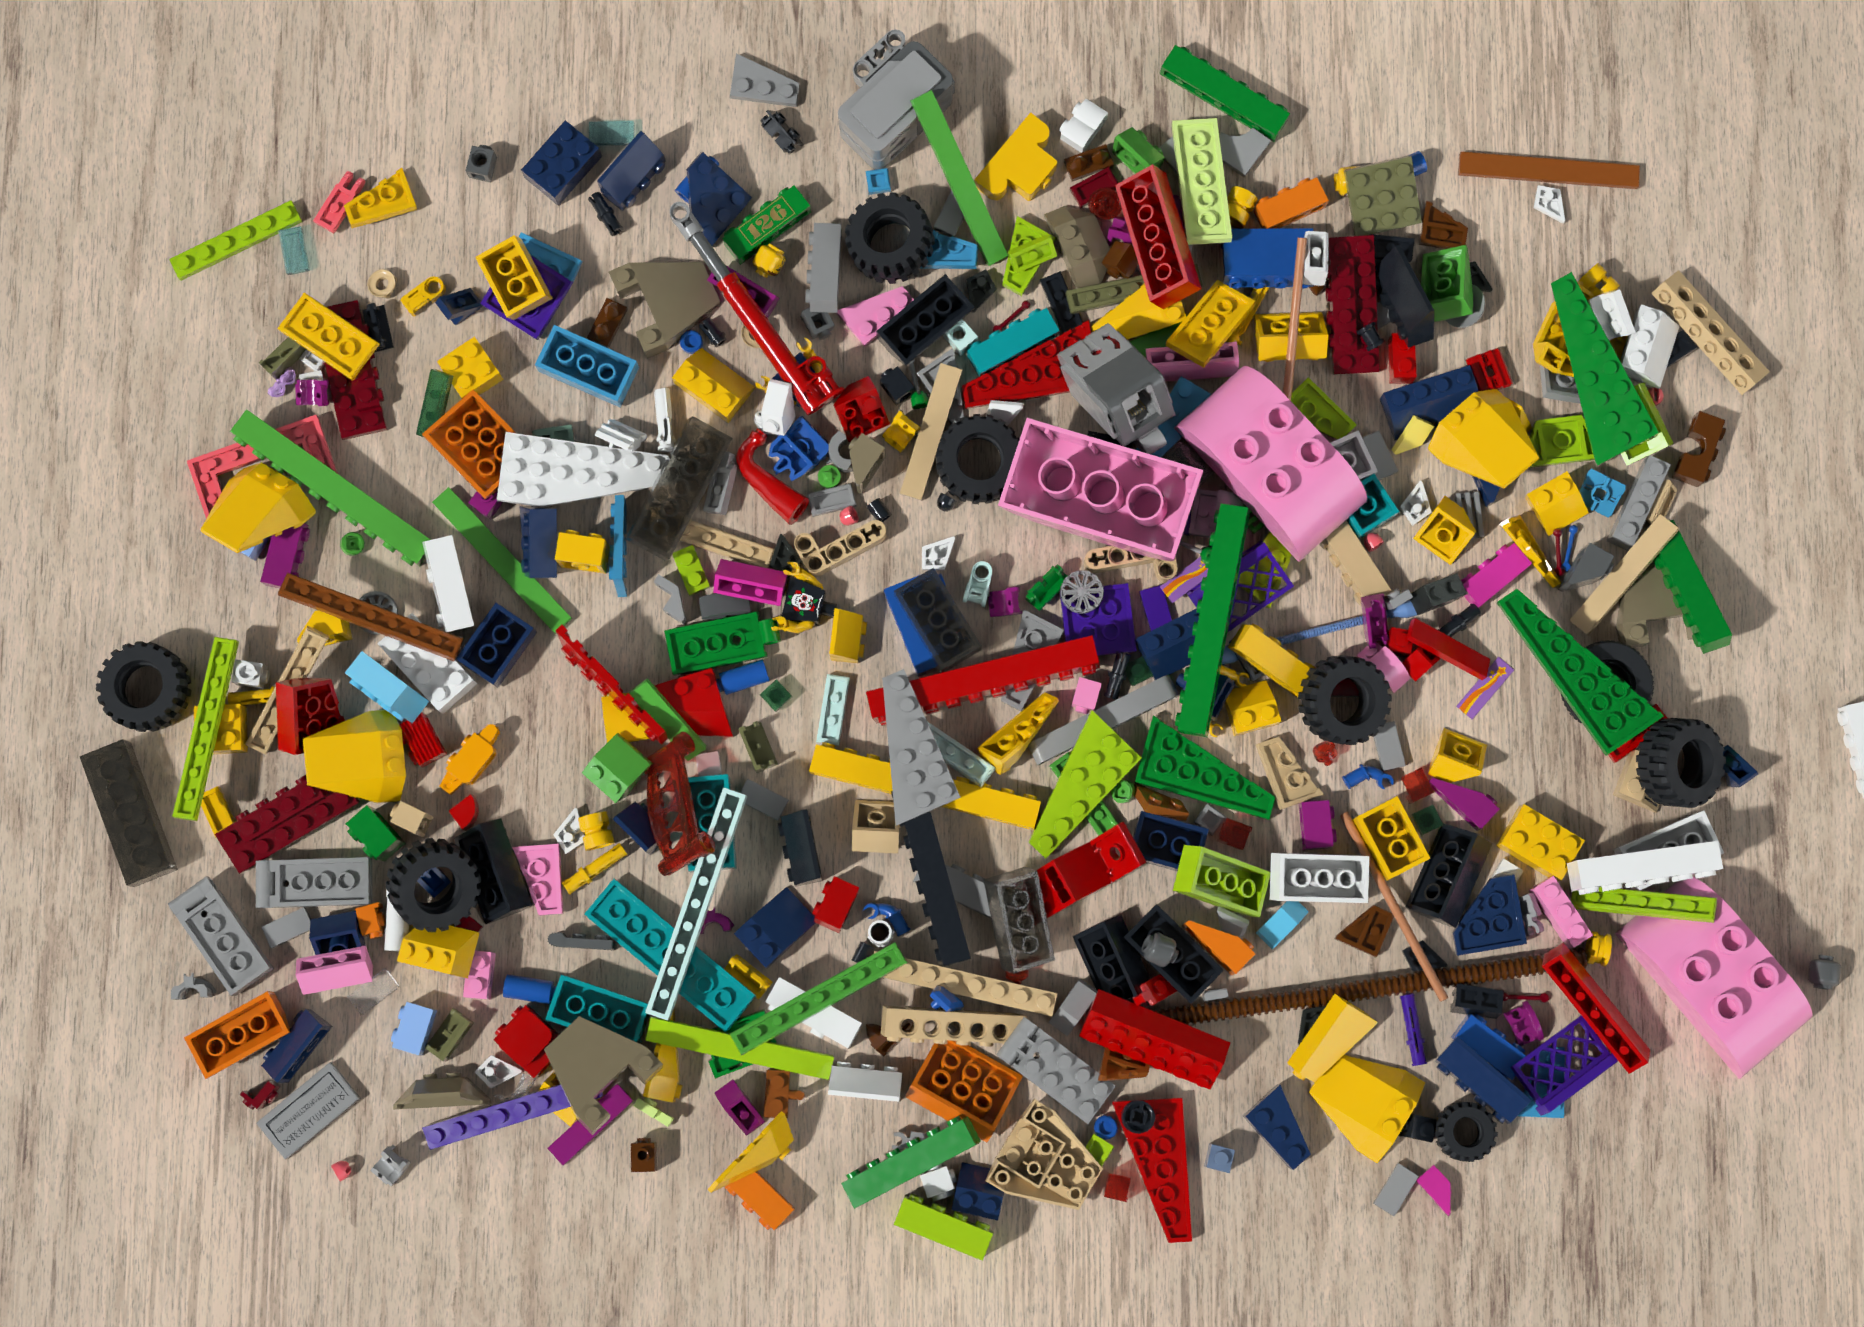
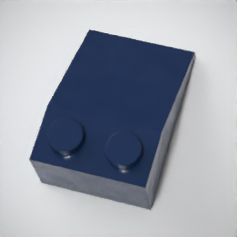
M786 887L745 922L734 934L761 964L768 969L816 924L814 922L815 917Z

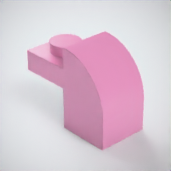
M1376 642V648L1369 649L1367 645L1357 654V657L1372 662L1376 665V669L1384 673L1383 681H1388L1390 685L1389 690L1393 693L1411 679L1402 662L1386 646L1382 647Z

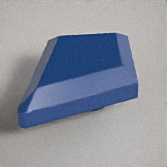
M937 985L929 995L933 999L930 1005L935 1010L942 1007L946 1012L961 1010L964 1007L963 1002L943 986Z

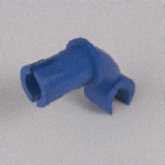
M1362 764L1359 765V768L1342 776L1348 789L1366 779L1369 781L1370 778L1376 780L1377 786L1384 790L1382 778H1387L1391 785L1394 782L1391 775L1384 773L1376 767Z
M873 902L868 903L863 909L871 907L875 910L874 915L868 917V919H874L878 915H885V918L889 919L898 937L911 930L900 912L902 909L885 903L876 904Z

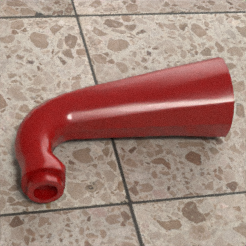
M757 428L755 431L752 430L749 437L740 445L737 451L736 460L738 468L743 477L764 501L789 525H792L806 510L809 498L794 490L754 462L753 455L755 450L765 445L768 437Z

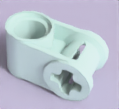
M980 561L973 566L965 589L963 602L981 604V607L985 608L992 579V568L989 563ZM984 567L988 570L989 574L986 578H979L976 576V570Z

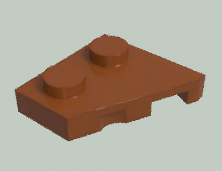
M1134 783L1135 797L1145 812L1182 821L1187 820L1189 812L1181 800L1168 797L1138 783Z
M1105 1047L1098 1080L1109 1081L1147 1077L1150 1065L1133 1060L1126 1055L1111 1051Z

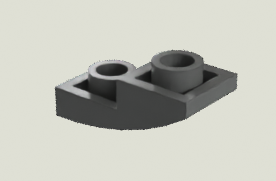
M717 593L699 598L702 620L723 619L726 615H743L751 611L749 600Z

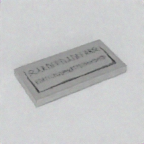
M329 1062L256 1124L286 1160L356 1103L360 1097L335 1065Z

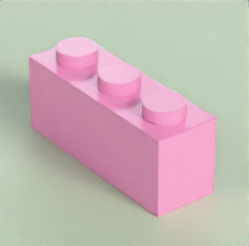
M1554 876L1546 878L1529 889L1530 893L1534 892L1539 907L1569 949L1576 947L1593 936Z
M361 946L298 958L296 960L295 975L301 991L305 995L372 982L373 964L367 947Z

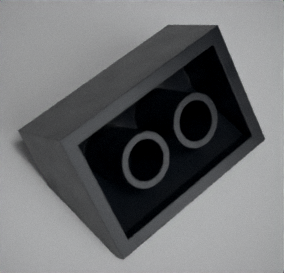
M805 809L781 816L782 822L778 823L780 837L785 836L786 845L782 846L784 858L790 861L791 868L787 869L789 882H794L795 887L823 881L808 810Z

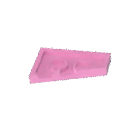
M901 286L842 308L836 314L865 347L877 338L876 331L914 299Z
M560 844L512 847L519 861L522 874L526 879L538 915L563 914Z

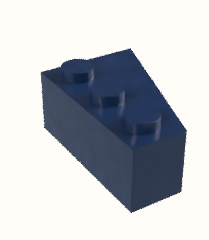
M1277 1084L1243 1115L1246 1121L1290 1170L1296 1169L1311 1155L1281 1085Z

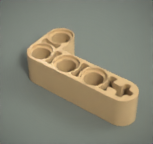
M873 520L820 549L810 534L801 533L796 536L794 546L807 572L811 573L814 577H819L881 544L886 538V528L881 521ZM872 529L880 530V536L872 534ZM863 533H866V537L869 539L868 543H866ZM858 538L862 541V545L858 548H853L850 546V541ZM807 540L811 543V546L807 550H802L799 548V543ZM834 549H839L842 555L838 559H833L829 556L830 552ZM813 560L822 562L821 568L817 570L811 569L809 565Z
M1114 546L1092 549L1087 552L1084 559V567L1091 573L1106 572L1153 563L1155 575L1162 583L1173 579L1177 573L1176 557L1174 561L1160 560L1147 556L1138 558L1133 552ZM1118 552L1123 556V560L1115 562L1112 560L1111 554ZM1104 554H1107V556H1106V562H1107V564H1105V560H1102V559L1104 558ZM1092 557H1095L1096 560H1100L1098 561L1097 566H1094L1093 562H1090ZM1168 566L1172 569V574L1165 576L1161 573L1160 568Z

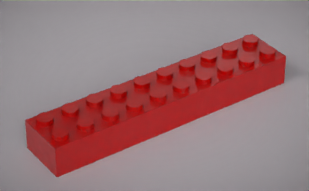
M1093 635L909 682L922 711L929 715L939 712L938 708L945 706L948 709L958 708L962 706L961 702L970 701L973 704L984 701L983 697L992 695L993 698L1005 696L1006 691L1015 690L1016 693L1029 689L1028 686L1033 684L1042 687L1050 685L1051 680L1060 678V681L1073 679V675L1082 673L1083 676L1096 673V669L1100 668ZM883 687L866 691L872 719L876 724L880 723L881 726L887 725Z

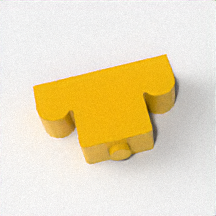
M1030 112L974 179L977 189L991 200H1000L1006 195L1007 186H1009L1027 201H1031L1040 189L1045 190L1051 183L1052 179L1050 177L1057 168V160L1043 150L1049 141L1050 131L1048 126Z

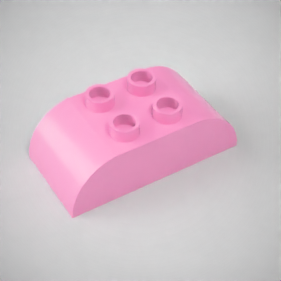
M1243 366L1174 427L1298 562L1367 501V494L1363 484L1344 457L1274 383L1251 367Z
M1027 418L998 506L1015 515L1054 529L1139 555L1174 561L1203 470Z
M1695 877L1676 881L1663 893L1717 898L1714 923L1636 915L1618 930L1615 935L1737 1078L1741 1079L1812 1018V1009L1795 981L1734 910L1715 891L1699 879H1695Z

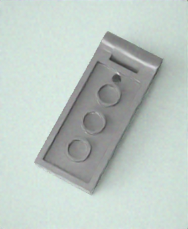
M369 857L256 861V908L372 904V859Z
M209 876L204 877L168 903L171 911L180 921L231 996H237L274 969Z
M1023 1017L996 1054L1000 1059L1087 1124H1089L1116 1087L1110 1081H1099V1073L1025 1017Z

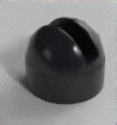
M940 493L937 499V507L944 512L952 510L957 501Z

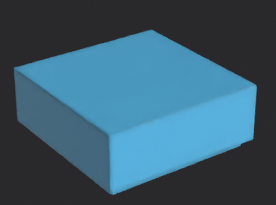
M888 168L866 171L869 195L891 192Z

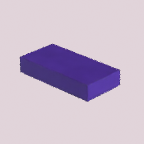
M1162 585L1139 591L1150 631L1172 621L1165 594L1160 588Z

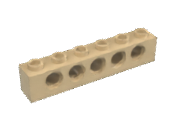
M1679 270L1651 293L1741 395L1770 372Z
M883 1005L881 1034L887 1037L888 1041L896 1042L901 1041V1038H910V1042L924 1043V1039H933V1043L947 1044V1040L956 1041L958 1045H970V1042H979L980 1046L993 1047V1043H1002L1003 1046L1023 1017L1026 1018V1016L1021 1013L972 1010L946 1012L944 1009L935 1010L933 1008ZM905 1019L912 1020V1026L908 1030H902L901 1027ZM930 1020H934L935 1028L930 1032H926L925 1024ZM956 1021L958 1029L954 1033H949V1024ZM975 1023H980V1032L972 1034L971 1027ZM999 1024H1003V1033L1001 1035L995 1036V1027Z

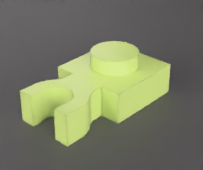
M640 1097L633 1105L634 1107L667 1127L674 1120L673 1117L657 1108L658 1103L653 1099L647 1097L642 1099Z

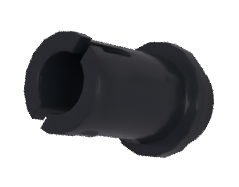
M710 317L703 321L704 324L701 323L699 325L700 329L710 339L711 345L719 347L726 341L725 333H721Z

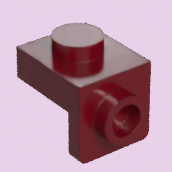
M268 1081L256 1096L249 1091H242L240 1096L244 1098L242 1102L250 1109H263L267 1103L270 1105L278 1097L279 1093L277 1091L281 1086L275 1081Z

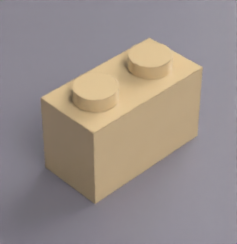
M400 801L399 805L395 804L390 813V817H392L391 823L423 838L434 818Z

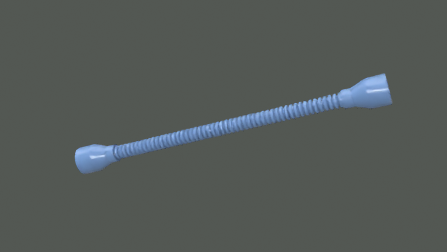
M1410 599L1395 609L1386 610L1387 618H1410L1417 616ZM1363 615L1362 617L1359 616V618L1354 617L1345 621L1342 620V622L1331 623L1328 626L1323 625L1322 627L1311 628V630L1308 629V631L1303 630L1291 635L1277 637V640L1282 643L1281 645H1284L1286 643L1289 644V642H1297L1306 638L1309 639V637L1312 638L1328 634L1329 632L1340 631V629L1360 626V624L1363 625ZM1226 645L1224 649L1223 665L1234 663L1238 660L1235 653L1228 648L1229 645Z

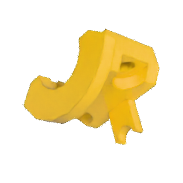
M902 410L896 414L893 419L894 421L882 435L885 441L900 453L907 447L920 429V426L905 416Z

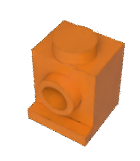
M377 902L355 908L362 936H369L370 939L384 936L383 926L386 925V919L383 912L379 911V909L383 908L382 903Z

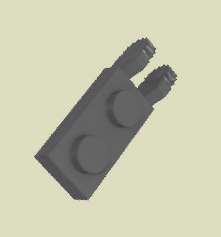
M554 932L548 936L547 941L551 946L615 951V941L609 940L607 935H595V939H586V934L573 933L572 938H568L565 933Z

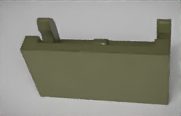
M288 337L264 361L261 359L258 363L277 380V378L284 374L286 368L291 367L301 357L306 349Z
M756 721L750 726L738 728L756 773L778 765L761 722Z
M452 1008L434 1036L425 1046V1049L440 1060L448 1061L474 1022Z

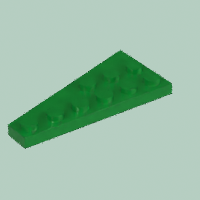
M1154 715L1152 716L1134 783L1262 819H1270L1275 800L1273 795L1179 734L1172 727L1161 722Z

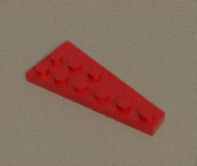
M1089 320L1018 356V358L1001 365L997 369L962 385L965 409L989 406L991 400L1014 402L1070 393L1061 371V364L1057 354L1091 334Z
M563 625L557 628L555 631L563 646L561 650L566 655L565 659L573 667L577 665L582 670L580 673L589 682L593 680L597 684L596 688L605 697L609 695L613 699L612 703L619 711L625 710L629 714V720L635 726L641 725L645 729V735L651 741L657 740L662 745L668 739L665 730L644 709L638 710L639 705L629 693L623 694V690L617 680L593 656H587L588 652L578 640L574 643L571 641L568 630Z
M1183 1099L1139 1100L1148 1103L1155 1113V1122L1152 1128L1141 1134L1128 1131L1121 1120V1112L1124 1106L1131 1101L1112 1102L1168 1243L1192 1242Z

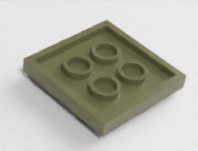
M1404 156L1344 170L1354 236L1376 234L1422 223L1412 156Z

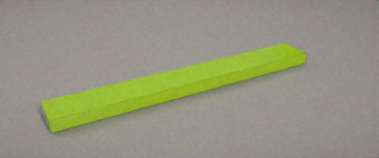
M214 637L172 815L174 818L191 821L198 820L239 645L237 640Z
M652 1016L650 1017L645 1040L649 1042L829 1080L834 1061L833 1055L768 1041L741 1056L730 1033L671 1020L667 1021Z

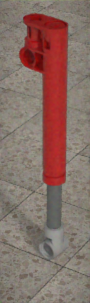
M684 202L674 203L670 207L672 222L677 226L686 241H691L719 281L717 287L724 293V297L782 380L791 383L792 393L806 414L809 416L841 395L845 389L843 386L839 387L832 377L833 373L822 357L813 356L802 364L798 363L744 284L740 282L735 272L730 273L702 233L704 229L692 214L688 205ZM678 210L687 212L686 216L682 219H678L674 215ZM819 363L823 368L819 373H813L810 370L812 364Z

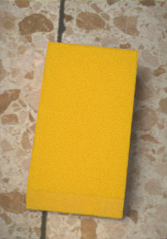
M220 786L204 792L201 807L214 834L236 822Z

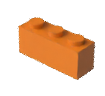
M1316 177L1312 180L1310 178L1303 179L1297 184L1298 186L1292 189L1286 187L1272 198L1266 196L1257 201L1254 213L1262 229H1280L1326 208L1329 200L1318 178Z
M758 1171L725 1186V1189L732 1196L738 1195L744 1200L741 1204L750 1213L755 1211L761 1217L758 1221L767 1230L770 1228L776 1230L795 1209Z

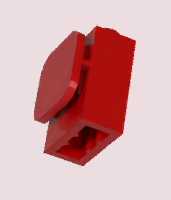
M520 1005L511 1014L513 1019L507 1025L503 1023L496 1030L495 1034L497 1036L493 1040L533 1078H538L550 1065L544 1049L560 1034L529 1005L524 1007Z

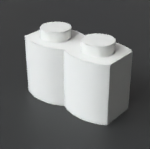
M1088 99L1076 104L1072 111L1074 116L1069 121L1066 119L1059 130L1061 132L1060 139L1081 153L1087 149L1108 118V112Z

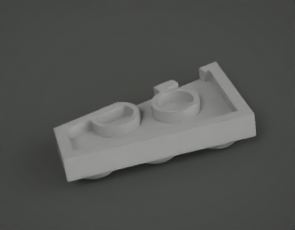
M736 53L730 99L797 107L800 87L798 82Z

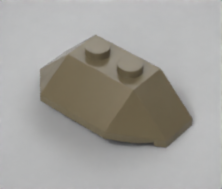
M1066 206L1044 214L1052 235L1056 237L1055 242L1076 289L1101 284L1107 271L1102 261L1110 248L1095 215Z
M446 1073V1078L438 1079L437 1074H425L423 1079L415 1080L394 1103L393 1110L488 1105L492 1103L491 1099L468 1077H461V1073Z

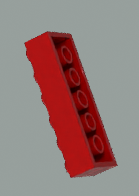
M1152 164L1116 184V191L1150 302L1165 309L1201 290L1202 288L1166 173Z
M1098 989L1090 1006L1079 1037L1089 1042L1099 1044L1111 1051L1121 1053L1133 1060L1143 1062L1155 1069L1163 1070L1210 1090L1225 1063L1231 1043L1140 1005L1137 1006L1135 1003Z

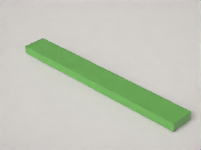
M932 90L910 100L986 265L990 266L1009 256Z
M449 487L432 501L440 512L555 634L557 628L561 625L565 626L572 619L535 578H528L525 576V573H522L521 563Z
M896 942L730 1033V1036L742 1056L907 964V961Z

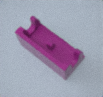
M1384 593L1361 597L1364 634L1369 649L1376 648V641H1383V644L1387 645L1388 626Z

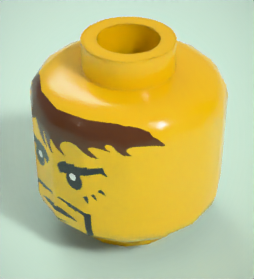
M771 243L768 246L762 245L753 259V265L757 267L755 272L765 278L769 275L777 276L786 261L783 255L784 251Z

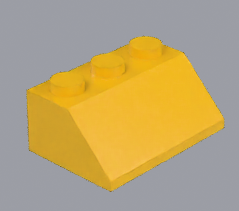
M1322 312L1300 313L1295 360L1327 358L1328 332ZM1290 313L1255 314V340L1258 360L1265 362L1286 360Z
M700 348L688 357L672 377L676 386L727 423L731 421L756 388L703 348Z
M450 925L449 930L441 931L439 928H436V932H428L425 928L422 931L413 928L402 939L397 961L468 979L480 933Z

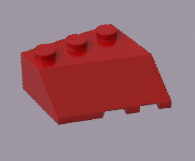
M712 668L654 685L698 736L733 737Z
M293 678L276 682L278 750L293 755L303 754V738L345 721L344 716L340 715L338 709L339 701L330 678Z

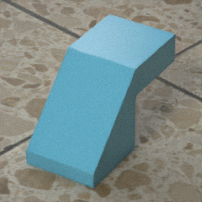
M1286 901L1262 925L1256 934L1273 950L1309 911L1298 901Z

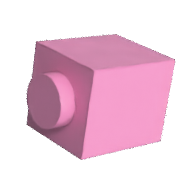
M1079 677L1071 707H1075V711L1082 714H1088L1090 710L1094 711L1102 683Z

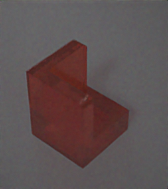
M1422 767L1401 777L1408 792L1406 798L1409 804L1434 793Z
M1226 818L1221 827L1217 842L1243 850L1253 827Z
M1107 1173L1102 1196L1127 1202L1131 1178Z

